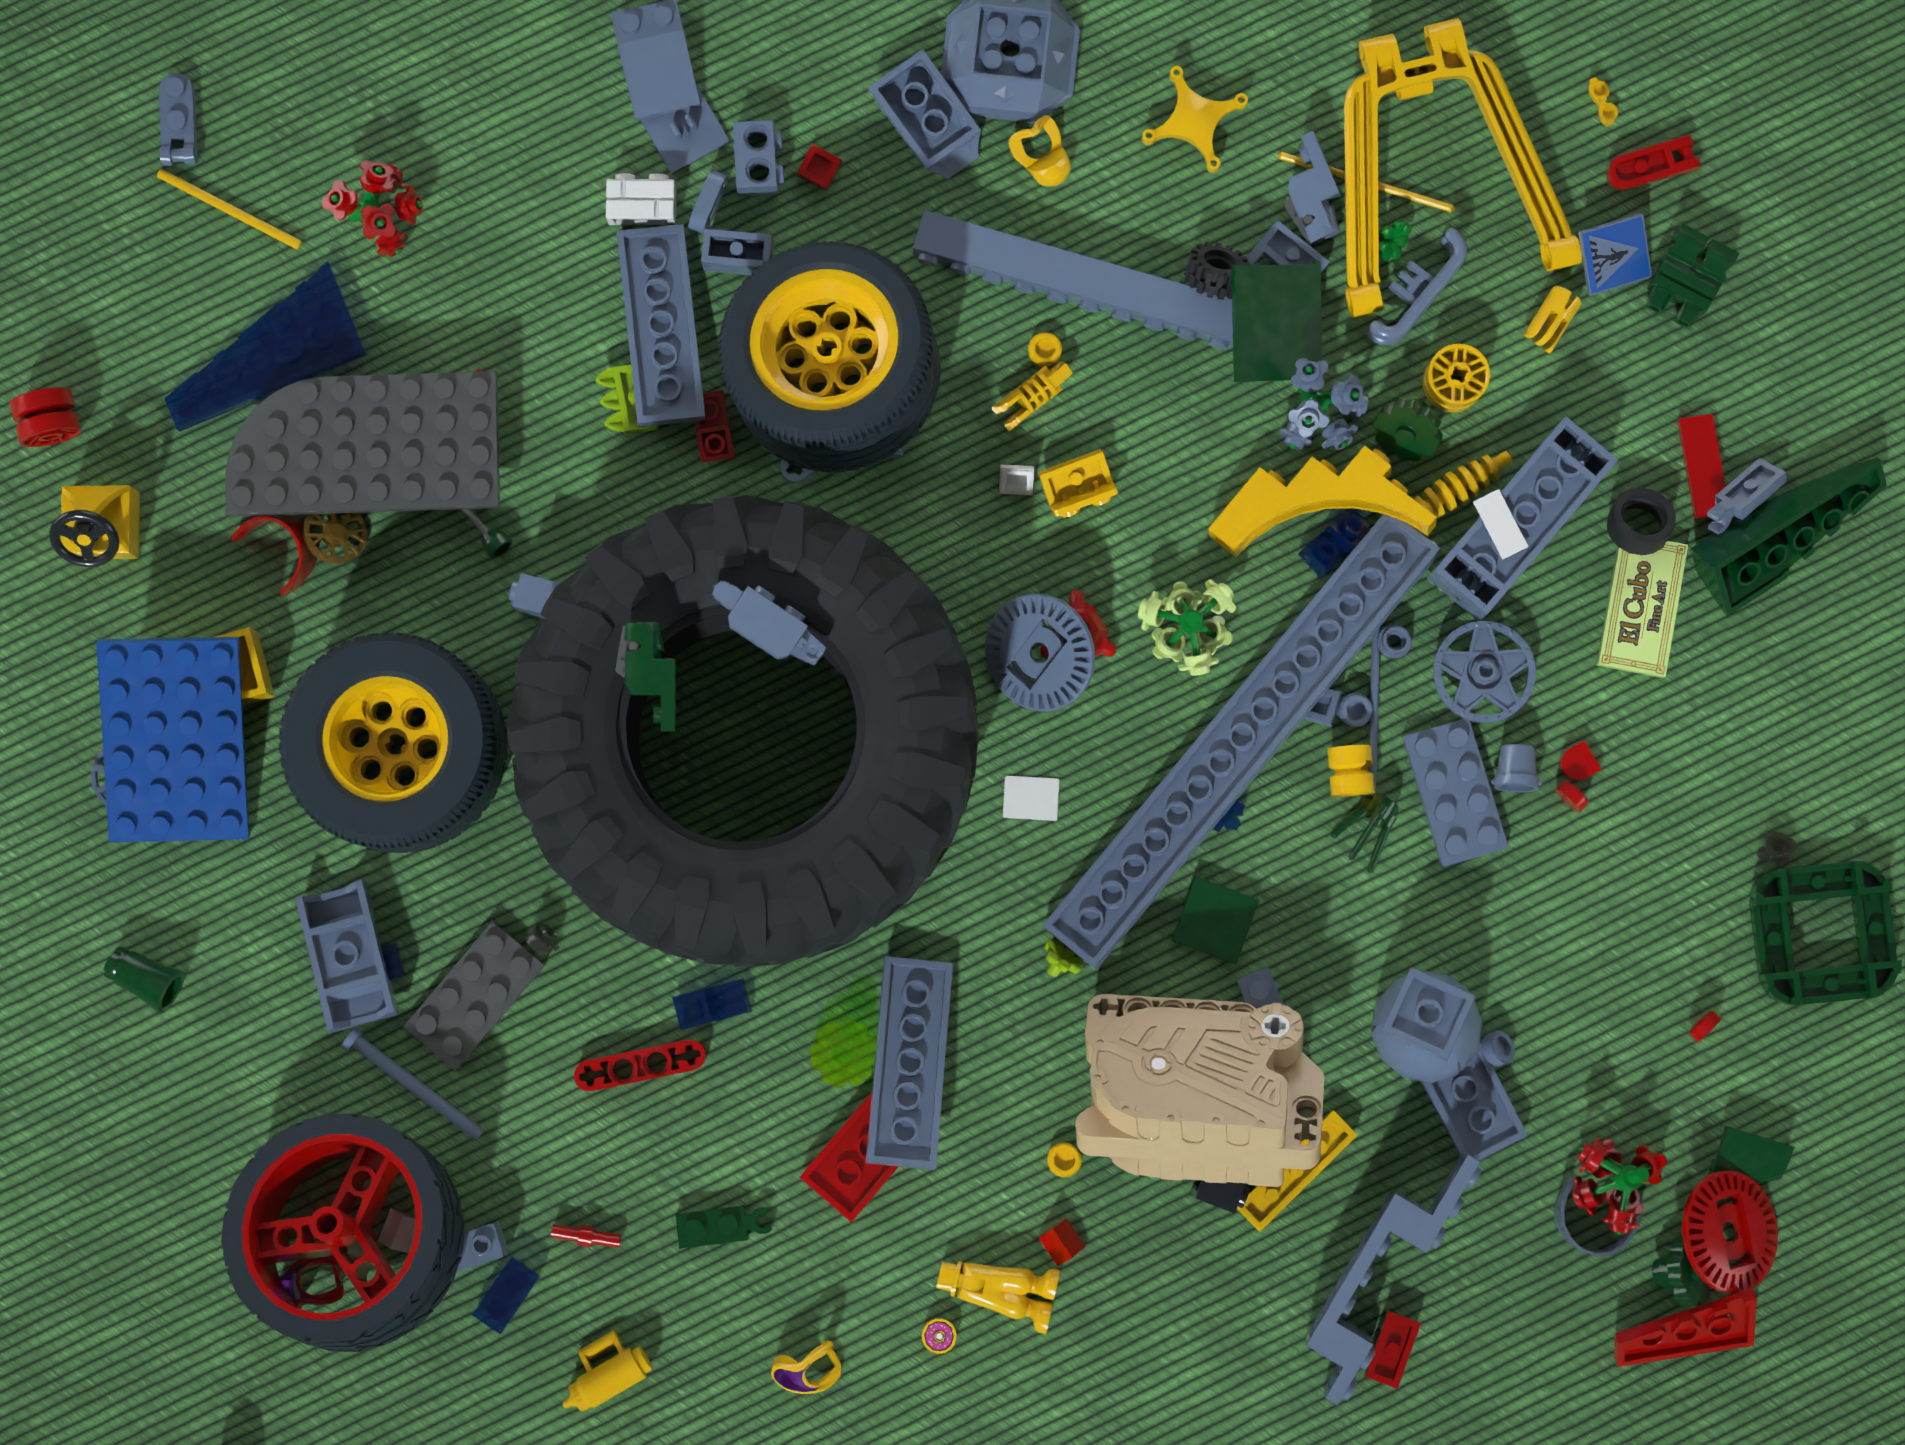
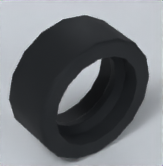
M1641 487L1629 489L1620 494L1613 504L1607 517V530L1613 542L1624 551L1641 556L1654 554L1662 549L1675 528L1676 514L1672 504L1660 493ZM1637 508L1651 513L1659 522V532L1657 534L1644 535L1631 530L1622 518L1623 512L1626 509Z

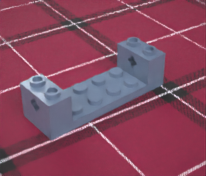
M1565 416L1501 491L1528 547L1502 560L1481 517H1479L1429 574L1427 579L1477 621H1480L1498 603L1610 471L1618 459Z

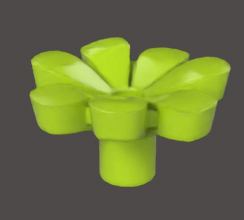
M1047 940L1044 948L1048 952L1046 960L1050 965L1046 971L1049 975L1057 977L1061 971L1064 973L1071 971L1074 974H1078L1083 969V959L1074 956L1076 953L1067 946L1064 948L1060 940Z

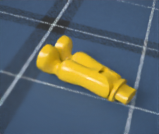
M959 1260L956 1265L942 1261L936 1288L951 1292L950 1296L955 1297L957 1294L956 1297L961 1300L994 1310L1013 1319L1030 1317L1033 1320L1034 1329L1038 1333L1046 1334L1053 1303L1029 1299L1026 1295L1028 1293H1035L1045 1299L1054 1301L1061 1270L1052 1268L1043 1276L1038 1277L1031 1270L1025 1268L996 1267L976 1263H963Z

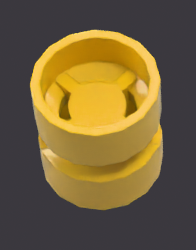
M1347 745L1327 749L1328 767L1334 770V774L1329 778L1331 797L1359 796L1375 793L1374 774L1368 771V767L1373 764L1371 745Z

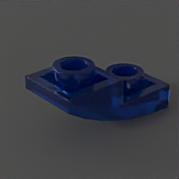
M1349 508L1305 546L1298 555L1321 579L1355 549L1372 527L1354 508Z

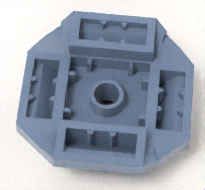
M965 0L947 16L941 75L972 117L1035 123L1039 118L1049 115L1073 97L1080 30L1058 0ZM1011 45L1015 46L1019 53L1016 56L1008 57L1001 50L1005 46Z

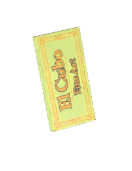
M1667 541L1659 551L1642 556L1628 553L1617 546L1596 666L1659 678L1666 677L1688 550L1687 544Z

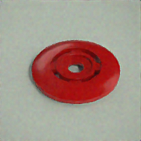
M1737 1171L1714 1172L1701 1179L1693 1188L1687 1199L1682 1219L1683 1244L1692 1268L1709 1287L1723 1293L1735 1294L1755 1288L1771 1270L1778 1245L1777 1220L1766 1193L1752 1178ZM1724 1198L1733 1200L1732 1204H1716L1718 1200ZM1728 1221L1736 1229L1735 1239L1731 1243L1725 1239L1723 1234L1724 1225ZM1743 1257L1739 1263L1729 1267L1728 1260H1737Z

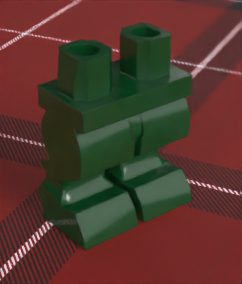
M1682 223L1673 234L1671 242L1674 243V246L1670 247L1663 256L1647 288L1650 293L1646 302V308L1662 314L1670 301L1680 306L1674 321L1689 329L1699 317L1708 311L1727 277L1726 272L1734 265L1740 253L1714 239L1706 245L1709 239L1708 236ZM1702 252L1701 258L1704 259L1703 262L1698 264L1695 270L1692 269L1697 262L1698 254Z

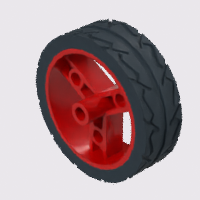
M325 1114L303 1120L276 1134L254 1154V1158L248 1161L236 1179L226 1205L228 1210L223 1218L221 1243L225 1267L229 1266L227 1274L236 1294L252 1314L257 1315L260 1321L277 1332L310 1346L333 1352H362L394 1342L413 1331L440 1304L454 1281L461 1260L459 1255L463 1250L465 1223L460 1199L457 1200L458 1192L447 1170L426 1148L384 1121L357 1114ZM355 1156L331 1206L319 1208L312 1216L278 1220L290 1195L313 1171L331 1161ZM400 1170L412 1194L415 1205L416 1225L411 1249L403 1267L396 1275L376 1245V1233L371 1227ZM371 1178V1185L363 1191V1184L367 1179ZM357 1199H361L362 1202L356 1217L349 1216L348 1214ZM297 1233L296 1242L289 1246L290 1238ZM313 1236L324 1243H314ZM334 1255L365 1303L336 1313H314L303 1310L290 1297L282 1284L276 1263ZM375 1267V1276L367 1282L368 1272Z

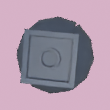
M1410 968L1407 976L1395 980L1375 1003L1370 1030L1382 1061L1405 1079L1434 1083L1459 1074L1479 1051L1483 1020L1474 1001L1476 996L1472 995L1465 987L1447 974L1418 971Z

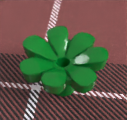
M1398 219L1391 227L1386 226L1384 228L1378 226L1379 240L1381 241L1379 244L1380 258L1388 261L1390 257L1394 260H1398L1401 257L1402 251L1400 247L1407 245L1409 240L1407 236L1412 231L1410 224Z

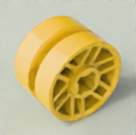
M1466 344L1448 345L1439 350L1427 365L1422 379L1424 393L1430 403L1442 411L1455 413L1467 410L1478 401L1487 389L1490 381V368L1486 358L1476 348ZM1451 376H1455L1457 378L1460 377L1461 381L1456 379L1452 380Z

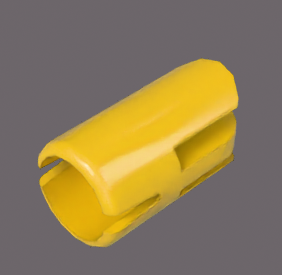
M1554 286L1523 334L1528 339L1532 338L1534 344L1542 346V349L1549 354L1557 345L1582 304L1577 295L1573 300L1569 299L1572 292L1561 286Z

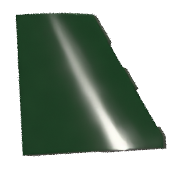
M1725 1126L1716 1159H1712L1708 1175L1719 1171H1737L1752 1178L1756 1183L1780 1180L1788 1167L1795 1147Z

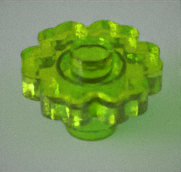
M846 1019L842 1025L835 1021H830L816 1032V1038L819 1043L813 1044L809 1048V1053L812 1057L811 1066L816 1070H822L821 1079L824 1083L831 1084L836 1088H842L848 1081L851 1085L858 1086L864 1080L871 1077L873 1071L870 1064L875 1063L877 1040L873 1037H866L868 1033L866 1025L857 1023L853 1019Z

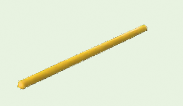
M1285 152L1277 154L1280 160L1308 169L1313 168L1312 163L1306 166L1302 157ZM1329 166L1334 177L1345 180V171ZM1378 181L1379 191L1450 213L1455 210L1453 204Z

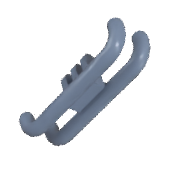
M1450 228L1445 232V236L1442 237L1441 243L1449 251L1450 259L1434 278L1416 263L1409 261L1405 267L1414 277L1412 278L1404 271H1401L1397 276L1406 287L1403 288L1395 281L1389 285V289L1411 307L1394 326H1386L1379 321H1373L1366 331V335L1371 341L1379 345L1398 343L1406 336L1450 282L1467 257V244L1459 231Z

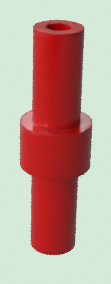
M553 1224L551 1238L576 1241L579 1246L592 1247V1244L620 1248L622 1234L597 1231L595 1227L581 1225L580 1228Z

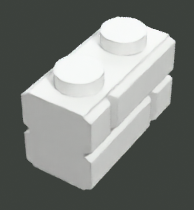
M627 173L616 174L615 179H607L606 219L609 225H676L677 188L674 179H669V176L666 174H650L649 179H635V175Z

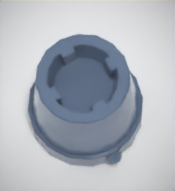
M1521 744L1501 746L1497 774L1491 780L1494 788L1500 791L1517 793L1537 791L1539 786L1542 785V781L1537 777L1535 748Z

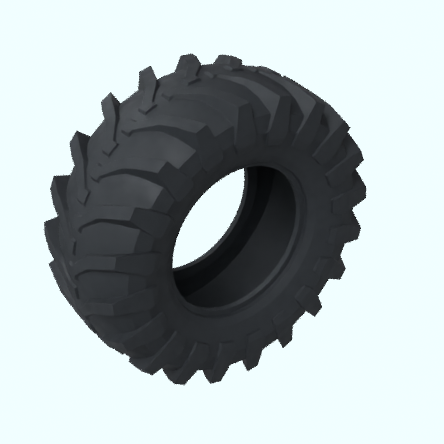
M737 495L715 498L713 503L673 505L644 518L645 524L606 538L585 557L587 563L555 587L540 613L545 618L541 619L539 625L520 651L515 670V681L520 682V685L515 688L507 720V735L511 752H515V757L512 759L514 785L522 812L533 824L531 831L543 856L551 868L572 887L571 891L602 920L627 933L629 937L661 950L663 953L698 961L699 963L749 967L785 964L803 957L811 958L841 947L855 940L872 926L876 927L912 898L923 881L931 876L947 852L957 832L962 815L965 814L975 778L979 743L976 711L977 699L967 656L957 639V633L936 595L899 555L885 542L871 533L852 526L819 507L799 502L784 501V503L750 495ZM720 581L729 582V585H734L743 592L748 586L755 590L757 585L775 596L773 603L783 610L789 605L805 616L803 623L808 626L806 630L826 647L822 656L835 667L845 681L853 697L856 710L857 735L850 767L837 792L816 815L804 824L779 836L759 841L730 842L702 836L676 823L664 811L647 783L640 760L639 728L648 695H631L625 684V678L615 671L622 628L625 622H660V634L665 652L661 653V658H676L684 650L705 638L731 631L732 629L729 627L728 615L731 611L722 606L712 596L714 585Z

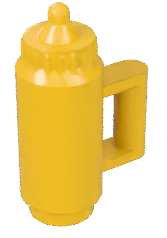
M615 1330L578 1350L577 1352L587 1372L579 1376L576 1382L569 1385L570 1395L563 1402V1407L575 1406L581 1412L589 1408H596L647 1378V1373L652 1371L653 1368L644 1350L640 1346L634 1349L631 1347L625 1349ZM615 1345L619 1354L593 1368L590 1359Z

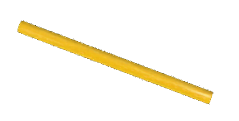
M164 169L158 171L157 178L296 250L301 248L303 241Z

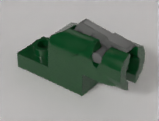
M625 622L622 628L615 671L625 678V684L631 695H661V702H654V723H661V731H675V658H661V653L665 652L660 634V622Z

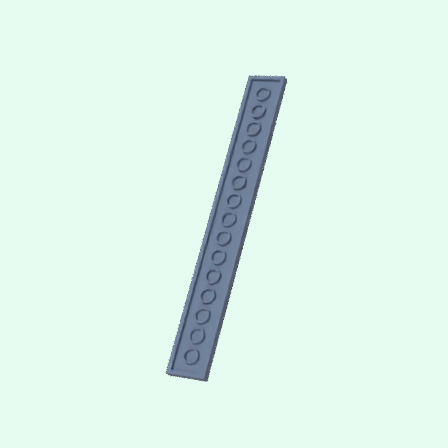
M1383 514L1042 926L1097 970L1441 553V548L1406 522Z

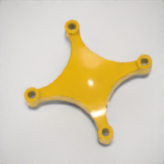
M1174 66L1170 70L1169 78L1174 83L1177 92L1175 110L1170 118L1160 127L1154 130H1144L1142 142L1145 145H1152L1155 141L1164 138H1177L1187 141L1201 152L1207 163V170L1215 173L1219 170L1220 160L1213 151L1212 139L1214 130L1220 120L1227 114L1235 110H1243L1247 106L1248 97L1243 93L1237 94L1234 99L1228 101H1213L1201 97L1187 86L1183 78V69L1180 66Z

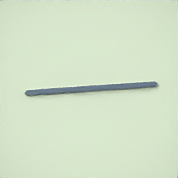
M1380 627L1373 634L1371 645L1370 702L1372 704V716L1369 720V745L1372 746L1373 764L1368 767V771L1374 774L1375 793L1380 650L1377 645V638L1380 633ZM1375 793L1368 794L1367 796L1372 799Z

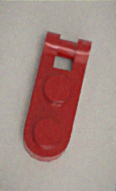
M1686 135L1614 158L1607 168L1606 177L1613 188L1625 191L1680 174L1691 173L1702 166L1699 157L1694 156L1692 136ZM1679 152L1682 161L1675 163L1672 153Z

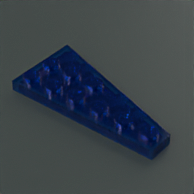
M328 261L309 280L303 281L295 288L296 291L283 302L277 303L237 337L238 339L226 350L222 349L213 357L214 360L200 372H195L164 398L178 431H183L264 398L287 385L310 379L367 355L331 264Z

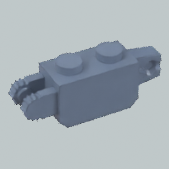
M720 581L714 585L712 596L722 606L731 611L728 615V622L732 630L776 659L787 658L790 654L813 666L818 662L826 647L806 630L808 626L803 623L805 616L789 605L783 610L773 603L775 596L757 585L755 590L748 586L744 592L725 581Z

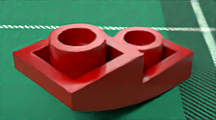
M724 390L703 393L706 420L694 421L701 463L733 458L735 454Z

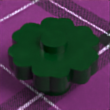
M1399 398L1395 400L1393 406L1383 405L1373 423L1374 428L1378 431L1375 436L1376 442L1381 445L1385 452H1396L1397 457L1403 461H1419L1423 454L1427 456L1433 455L1443 437L1442 432L1439 430L1440 418L1435 415L1433 409L1429 408L1424 401L1419 399L1405 400Z
M1676 1237L1674 1243L1670 1246V1254L1663 1255L1661 1258L1654 1260L1652 1266L1653 1280L1657 1286H1663L1667 1290L1673 1289L1674 1298L1681 1306L1703 1305L1710 1297V1287L1701 1280L1692 1268L1686 1255L1683 1237Z

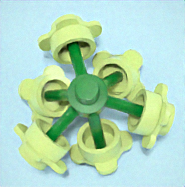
M1211 579L1205 582L1208 590L1203 595L1199 591H1192L1187 588L1186 583L1182 581L1176 582L1173 585L1171 594L1163 600L1158 599L1159 593L1153 591L1148 600H1142L1138 611L1139 619L1143 620L1141 628L1144 631L1148 630L1149 625L1159 627L1164 619L1178 622V630L1175 628H1166L1164 630L1156 628L1152 632V637L1155 640V647L1152 652L1158 659L1171 658L1175 662H1180L1184 658L1185 664L1178 666L1179 671L1189 670L1192 676H1202L1209 673L1210 666L1219 663V659L1211 658V655L1215 654L1216 649L1222 645H1229L1233 639L1232 633L1228 632L1224 626L1225 619L1217 615L1212 619L1203 621V616L1210 610L1216 614H1221L1225 610L1233 613L1236 610V606L1232 602L1234 594L1230 587L1224 583L1216 584ZM1203 597L1205 605L1200 610L1196 611L1197 606L1202 602ZM1183 634L1190 635L1192 651L1185 654L1182 651L1185 647ZM1198 640L1203 644V649L1199 648Z

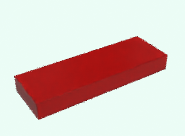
M1713 414L1679 418L1677 420L1694 519L1708 517V511L1715 506V495L1725 488Z

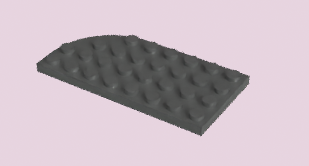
M497 372L332 376L310 378L283 387L268 396L253 409L244 420L232 442L225 477L226 515L234 517L500 508Z

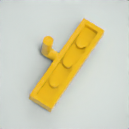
M1334 1110L1330 1111L1322 1119L1319 1163L1315 1167L1305 1170L1284 1168V1182L1281 1186H1255L1249 1192L1244 1207L1240 1208L1237 1206V1210L1261 1232L1358 1135ZM1302 1139L1301 1145L1307 1146L1309 1139Z

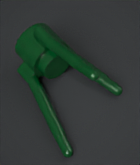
M1375 793L1371 800L1365 798L1360 807L1332 832L1331 837L1333 839L1337 838L1366 812L1364 819L1369 823L1348 856L1349 860H1354L1375 827L1381 828L1383 826L1367 868L1369 873H1373L1389 831L1397 820L1394 814L1399 807L1388 797Z

